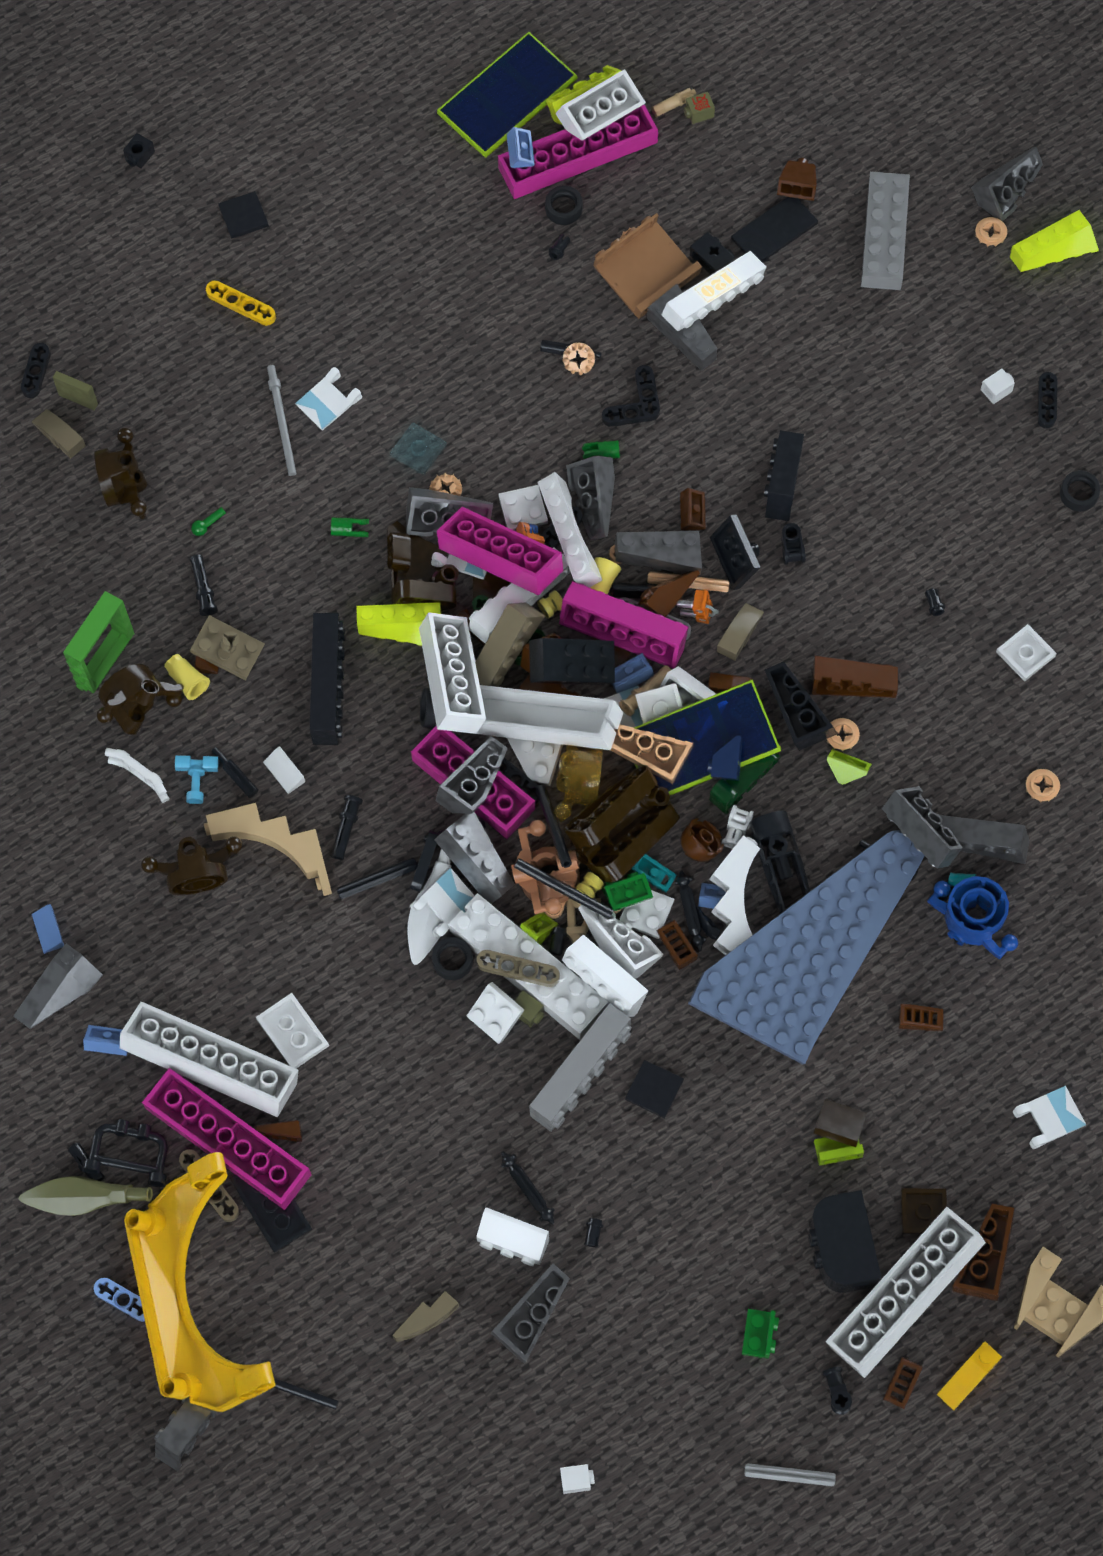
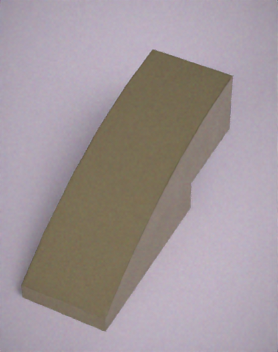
M48 409L32 421L70 459L86 446L83 438Z
M745 603L717 645V652L736 661L764 612Z
M446 1291L431 1307L422 1302L392 1335L393 1339L396 1342H400L429 1331L458 1309L459 1303Z

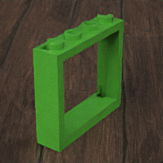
M106 591L63 652L69 665V670L77 684L76 687L81 691L87 692L88 690L93 694L135 634L123 600ZM110 623L112 630L86 666L85 658Z

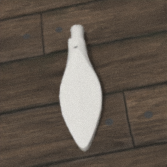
M442 849L427 883L416 899L447 869L451 868V859ZM427 903L421 910L416 912L410 909L408 943L411 961L414 965L419 964L440 938V936L436 938L432 931L442 921Z

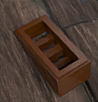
M676 920L656 930L679 970L698 959V954ZM675 929L676 933L666 938L665 934ZM678 937L681 939L672 945L670 944L671 941ZM682 945L685 946V948L681 949L678 952H675V949L679 948ZM689 953V955L686 956L685 958H683V959H680V958H679V957L683 956L684 954Z
M900 1004L899 1029L943 1031V1009ZM907 1012H911V1021H907ZM916 1013H920L919 1022H915ZM924 1013H928V1023H924ZM933 1014H937V1025L932 1024Z
M298 1120L255 1127V1130L266 1138L302 1142L301 1125Z
M901 1356L883 1399L905 1409L923 1366ZM903 1365L915 1370L914 1375L902 1370ZM899 1374L912 1379L911 1382L908 1383L898 1378ZM897 1382L907 1387V1391L895 1387V1383ZM894 1391L903 1395L904 1399L901 1400L892 1396L891 1392Z

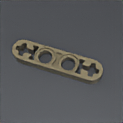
M483 950L477 955L478 968L484 972L545 987H554L560 981L559 970L552 965L491 950ZM489 956L490 961L496 962V958H499L498 969L495 968V963L488 962L487 965H483L481 959ZM511 961L514 967L511 971H505L501 967L502 963ZM526 966H532L535 969V973L532 976H525L523 974V969ZM539 968L542 969V974L548 975L549 972H553V976L556 978L548 981L546 976L540 975V979H537Z
M191 1149L183 1151L179 1157V1162L186 1173H188L187 1167L190 1165L189 1163L184 1164L186 1156H195L194 1162L201 1159L197 1152ZM220 1185L217 1189L222 1191L221 1198L218 1200L210 1198L208 1202L221 1219L226 1222H232L238 1218L239 1208L225 1188ZM226 1198H228L229 1200L225 1201V1203L229 1208L234 1207V1209L232 1210L233 1215L230 1216L229 1214H227L224 1216L223 1214L225 1213V1209L223 1208V1206L220 1205L217 1208L216 1205L223 1203V1201Z

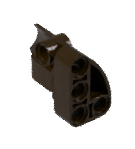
M398 521L387 527L388 569H391L392 604L440 602L441 611L455 608L457 605L455 581L459 575L457 568L451 564H446L443 567L431 565L433 553L438 552L448 558L447 552L439 549L438 545L419 536L406 534V527Z

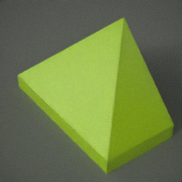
M834 749L831 750L827 757L831 770L838 783L842 785L866 776L872 765Z
M543 912L523 922L520 928L541 945L550 935V932L553 931V928L559 924Z

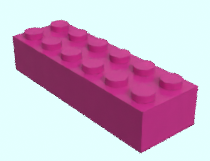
M461 507L437 530L439 549L538 596L563 571L562 552L464 507Z
M573 581L562 600L559 624L599 640L614 641V645L637 655L643 653L645 658L674 669L684 651L688 626Z
M436 725L411 751L412 761L439 784H442L475 751L451 731L438 730ZM498 771L486 800L474 812L503 837L508 839L535 810V800Z

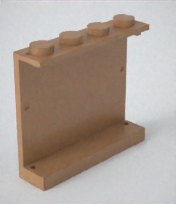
M657 213L652 217L647 216L637 228L632 227L621 240L620 238L614 240L610 245L611 247L606 251L604 249L599 251L595 255L593 265L638 319L647 313V307L673 286L678 284L679 288H682L698 276L702 269L698 261L694 264L690 262L657 223L659 216Z

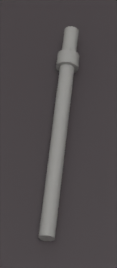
M269 365L267 367L269 390L272 391L288 475L293 476L297 473L280 394L281 383L280 379L277 378L275 366Z

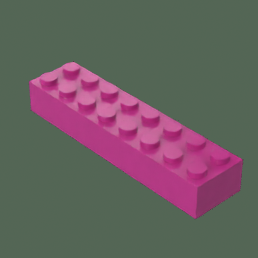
M642 105L583 141L564 129L532 142L534 166L511 168L509 151L498 155V169L513 198L517 199L658 143V129L646 106Z
M170 1068L142 1102L146 1110L205 1153H222L227 1169L284 1210L312 1175L308 1167Z

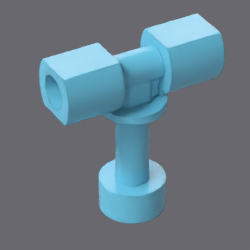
M175 756V770L188 771V775L192 776L191 791H188L186 794L187 803H203L204 794L200 792V776H204L205 772H218V757L203 756V760L191 759V756Z

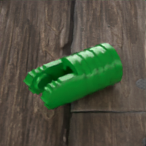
M618 440L585 443L582 446L584 451L583 459L593 456L611 457L613 459L620 458Z
M332 517L331 536L368 538V532L352 530L353 524L366 525L369 524V519Z

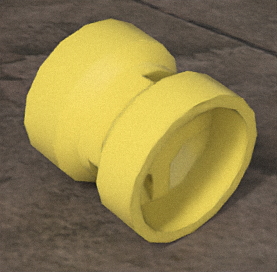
M554 590L549 593V597L538 600L537 604L545 617L550 618L557 610L561 611L563 599Z
M587 872L583 877V882L578 883L575 889L594 899L595 893L603 888L604 883L594 873Z

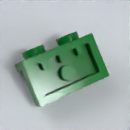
M638 872L627 875L624 880L606 882V886L602 889L603 894H606L610 908L614 911L653 898L645 873L638 874Z
M748 1309L742 1355L769 1359L770 1353L775 1352L776 1340L772 1339L773 1331L778 1329L779 1317H775L774 1310L766 1312Z

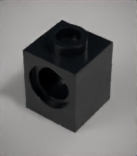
M136 133L123 149L125 160L130 166L135 167L136 165L142 169L155 153L152 141Z

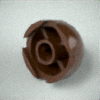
M696 818L683 829L680 842L686 856L698 862H706L722 852L724 843L721 845L720 839L722 836L715 826L706 820L700 822L698 821L699 818Z

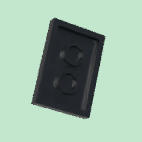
M730 515L710 536V540L732 589L737 590L761 567L756 558L759 556V546L755 542L748 541L738 516Z

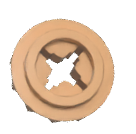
M984 218L978 222L975 229L976 237L980 243L986 244L987 247L990 245L996 247L998 244L1003 243L1007 237V227L998 218ZM991 227H993L994 233L996 234H993L991 237H989L988 232L990 231Z
M573 343L564 351L563 362L565 368L571 371L572 374L578 372L579 375H582L583 373H588L594 366L595 355L588 345ZM577 351L580 357L587 358L581 361L580 367L577 361L571 360L576 357Z
M444 473L440 476L437 475L431 481L429 490L449 494L448 491L442 490L443 483L446 486L450 485V494L461 496L462 485L460 479H457L454 474L447 475Z
M838 718L830 722L838 734H840L841 727H843L844 733L849 735L845 736L844 741L837 735L828 738L827 742L834 749L837 748L844 751L852 749L858 743L860 733L853 721L846 718Z
M1047 769L1033 771L1029 774L1025 783L1026 792L1031 795L1032 799L1039 800V802H1049L1057 796L1060 790L1058 777ZM1044 778L1045 785L1049 788H1045L1042 793L1040 787L1036 784H1040Z

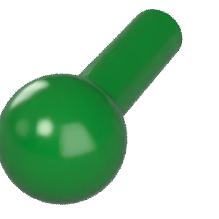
M220 507L203 521L197 520L193 522L191 526L192 533L196 536L204 535L211 524L226 514L225 510Z

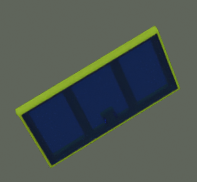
M528 32L437 110V114L487 158L507 140V133L513 127L521 128L547 106L546 100L568 88L578 77L536 37Z
M753 680L634 727V729L649 731L657 735L693 743V748L673 784L653 774L659 787H665L670 795L713 779L711 773L708 772L709 759L713 760V754L737 735L743 738L740 767L781 751V746L777 742Z

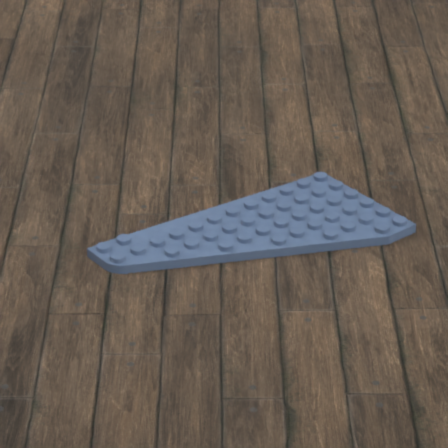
M900 830L885 834L704 971L688 1004L801 1064H805L820 1033L925 855L914 847L913 842L904 836Z

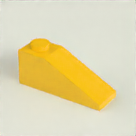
M985 1341L938 1392L937 1396L954 1411L995 1367L1002 1356Z

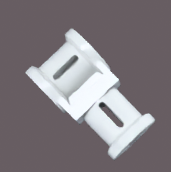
M733 805L727 824L728 832L721 842L722 844L724 843L725 847L733 849L742 835L745 836L750 827L749 822L753 818L754 811L747 812Z

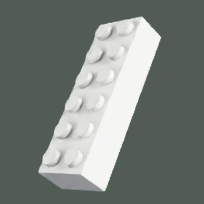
M428 612L419 627L437 729L477 734L486 720L467 617Z

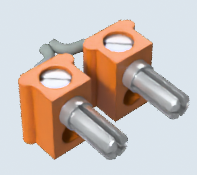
M696 590L694 601L679 600L677 602V607L693 609H681L680 616L694 617L699 623L709 624L710 617L719 614V611L713 608L707 590Z

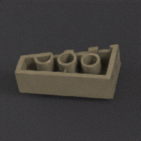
M526 602L507 604L475 662L481 685L499 687L502 684L504 676L545 615Z

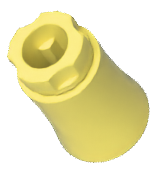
M596 557L594 560L602 581L590 588L608 595L610 588L622 569L613 561Z
M179 654L173 655L165 663L164 667L177 684L184 686L183 693L188 700L196 699L209 687V678L201 674Z

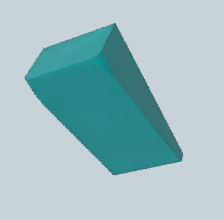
M647 854L628 871L629 873H645L649 884L666 893L677 874ZM667 875V876H668V882H667L666 884L662 885L661 882L663 881L664 877Z

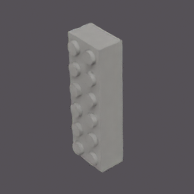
M870 171L861 287L901 290L904 269L909 174Z
M609 1003L529 1105L530 1117L551 1132L554 1128L559 1129L565 1121L563 1116L566 1112L574 1110L579 1102L577 1098L580 1094L585 1095L592 1086L590 1082L594 1076L598 1078L605 1069L604 1063L608 1059L611 1061L618 1052V1049H616L621 1042L624 1044L631 1036V1018Z

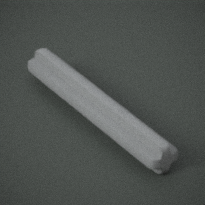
M749 1463L745 1465L744 1471L746 1477L834 1486L836 1481L834 1473Z

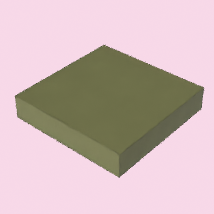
M56 371L53 380L58 395L95 411L98 402L93 387Z

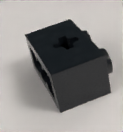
M708 232L690 246V256L695 261H698L702 268L710 275L735 261L733 252L729 249L726 250L721 245L720 240Z

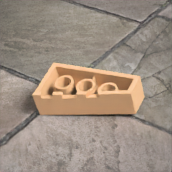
M619 724L618 730L614 729L616 736L610 751L640 767L647 765L653 774L673 784L693 748V743Z

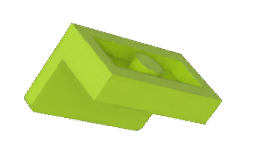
M826 1137L814 1140L819 1166L863 1158V1145L859 1143V1140L856 1147Z

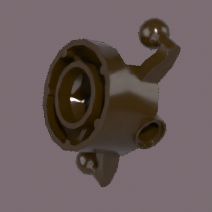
M122 428L117 434L118 440L125 444L122 451L110 452L108 448H104L94 452L98 480L108 507L130 503L132 514L139 516L140 519H144L147 506L140 500L139 492L145 490L147 481L143 473L138 470V462L133 454V432L128 428Z
M144 664L127 666L114 673L100 688L98 697L104 707L97 711V719L101 723L107 724L112 721L114 716L125 733L134 735L138 733L145 719V714L152 708L155 697L166 695L167 704L171 707H177L182 703L181 692L184 686L182 684L173 685L159 682L149 667Z
M232 836L226 841V847L218 852L207 854L206 849L201 848V845H198L194 838L185 837L179 842L177 862L161 863L157 862L154 857L147 856L142 860L141 868L146 873L159 872L163 875H168L166 881L169 893L172 895H192L210 891L227 882L228 875L223 862L232 854H236L241 850L242 841L240 838ZM186 846H195V849H190L187 852H184Z

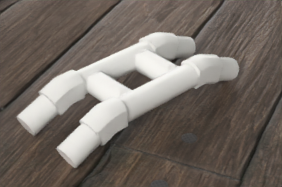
M106 748L105 756L109 757V764L125 768L155 790L162 803L169 800L167 791L162 784L163 782L156 773L151 772L133 759L126 751Z

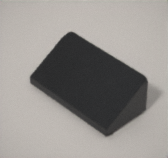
M614 583L613 596L641 598L642 593L646 589L652 588L655 585Z

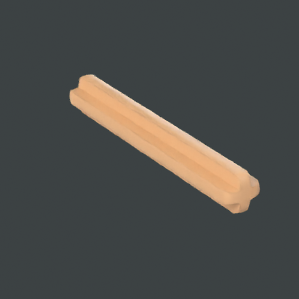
M650 571L647 582L659 585L679 576V574ZM697 577L689 588L728 592L729 581Z

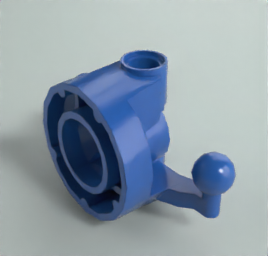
M974 876L963 879L954 886L952 891L946 881H939L934 885V893L927 902L945 915L944 918L949 930L948 936L958 941V945L962 946L964 943L983 945L998 959H1001L1007 951H1013L1017 948L1018 939L1012 934L1005 935L1002 938L1001 947L992 940V935L1000 930L1005 923L1009 909L1006 892L998 883L986 877ZM949 895L947 903L939 899ZM978 904L987 913L983 919H974L967 914V911Z

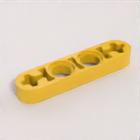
M211 281L207 284L206 293L209 299L262 325H271L275 322L276 314L271 306L219 281ZM216 288H218L219 292L215 291L214 293H212L211 289L215 290ZM234 295L238 298L234 303L227 301L229 296ZM247 304L255 306L252 311L244 310ZM270 313V317L263 318V314Z

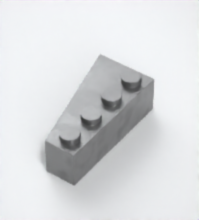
M920 786L895 790L882 807V810L887 814V818L900 828L901 833L913 842L914 847L925 855L933 867L937 869L948 867L962 850L961 844L949 828L943 827L942 817L931 810L932 803L929 799L924 800L921 795L923 791Z

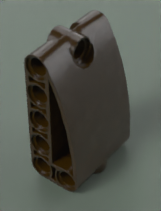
M647 765L637 768L611 786L583 809L564 828L565 833L576 848L577 859L581 863L586 864L590 871L603 882H615L621 879L680 819L677 811L669 801V791L665 787H659L656 778Z

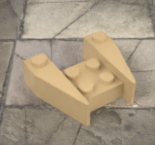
M1042 1247L1027 1271L1014 1328L1017 1330L1023 1320L1062 1345L1056 1354L1059 1358L1103 1323V1285L1098 1288L1087 1305L1049 1280L1062 1259Z

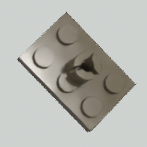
M209 615L190 652L246 681L265 643Z

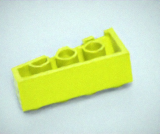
M607 65L602 68L604 72H594L589 75L590 80L578 81L573 85L572 90L564 89L548 98L546 102L554 122L562 125L555 114L562 105L616 75L621 70Z
M1078 210L1013 245L1010 258L1020 272L1045 266L1048 263L1060 262L1063 259L1082 256L1089 252H1097L1099 249L1090 223L1081 211Z
M440 602L357 606L359 635L392 639L397 642H408L422 646L419 627L428 612L441 614Z

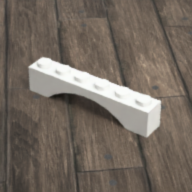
M554 472L538 481V485L574 581L590 588L602 581V577L577 526L572 510V497L567 484Z

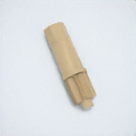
M687 88L676 93L674 96L652 106V112L658 117L678 106H682L686 103V98L696 95L695 89Z

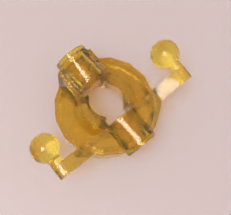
M566 745V752L560 757V771L556 778L557 789L564 793L562 803L555 807V815L560 822H564L565 819L570 817L572 813L571 808L574 804L589 805L598 797L603 749L588 748L586 751H578L577 746Z

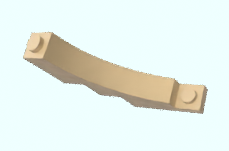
M256 803L206 815L208 823H204L206 835H211L213 841L228 839L234 836L240 839L267 844L294 861L307 879L315 878L318 891L322 890L324 896L332 894L316 829L290 835L286 816L261 822Z

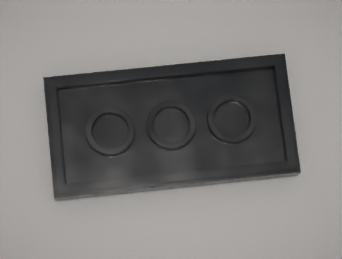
M787 197L731 236V239L744 254L751 251L763 262L817 225L818 220L798 198Z
M234 1174L229 1178L274 1253L313 1230L294 1199L284 1210Z

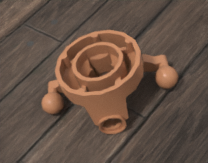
M534 820L530 826L518 829L522 851L517 859L520 858L540 870L548 865L558 866L559 870H553L549 875L573 888L580 883L579 864L575 850L568 851L572 865L567 868L561 866L555 847H542L532 852L527 834H532L536 837L542 836L546 831V825L543 821ZM515 864L511 865L515 883H519L525 895L532 901L535 914L548 912L551 915H556L562 908L561 903L567 902L570 899L514 868Z

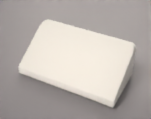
M280 746L263 762L288 794L305 783L304 776Z

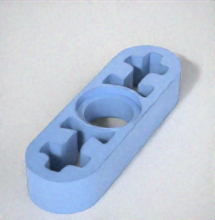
M100 1278L95 1282L94 1292L98 1298L138 1321H145L144 1314L138 1316L139 1311L132 1307L134 1300L137 1299L138 1301L135 1304L142 1308L140 1296L108 1278ZM108 1283V1288L115 1292L112 1300H110L111 1294L107 1292L100 1294V1285L105 1286ZM121 1294H127L130 1297L129 1303L125 1306H121L117 1302Z

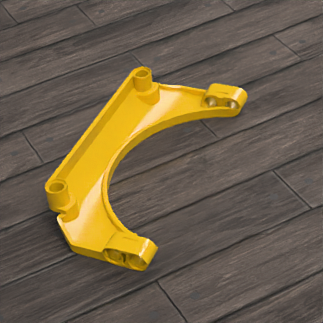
M215 1152L190 1164L187 1167L188 1173L168 1183L160 1194L148 1204L146 1211L129 1210L125 1215L124 1222L161 1395L180 1400L189 1397L191 1404L217 1412H224L275 1387V1380L269 1361L260 1364L243 1365L234 1363L216 1353L198 1331L188 1305L185 1271L190 1239L195 1224L207 1201L228 1176L223 1154Z

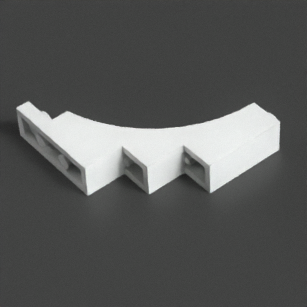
M744 835L709 879L726 892L711 911V913L728 925L713 944L724 955H727L752 936L745 913L744 888L749 868L760 848L754 839L746 838Z

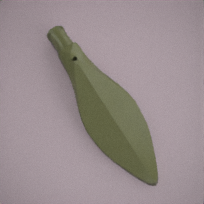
M81 1176L56 1178L35 1186L22 1193L18 1199L28 1206L48 1213L75 1216L114 1204L129 1203L131 1201L150 1202L153 1192L151 1187L141 1188L133 1187V1185L110 1184Z

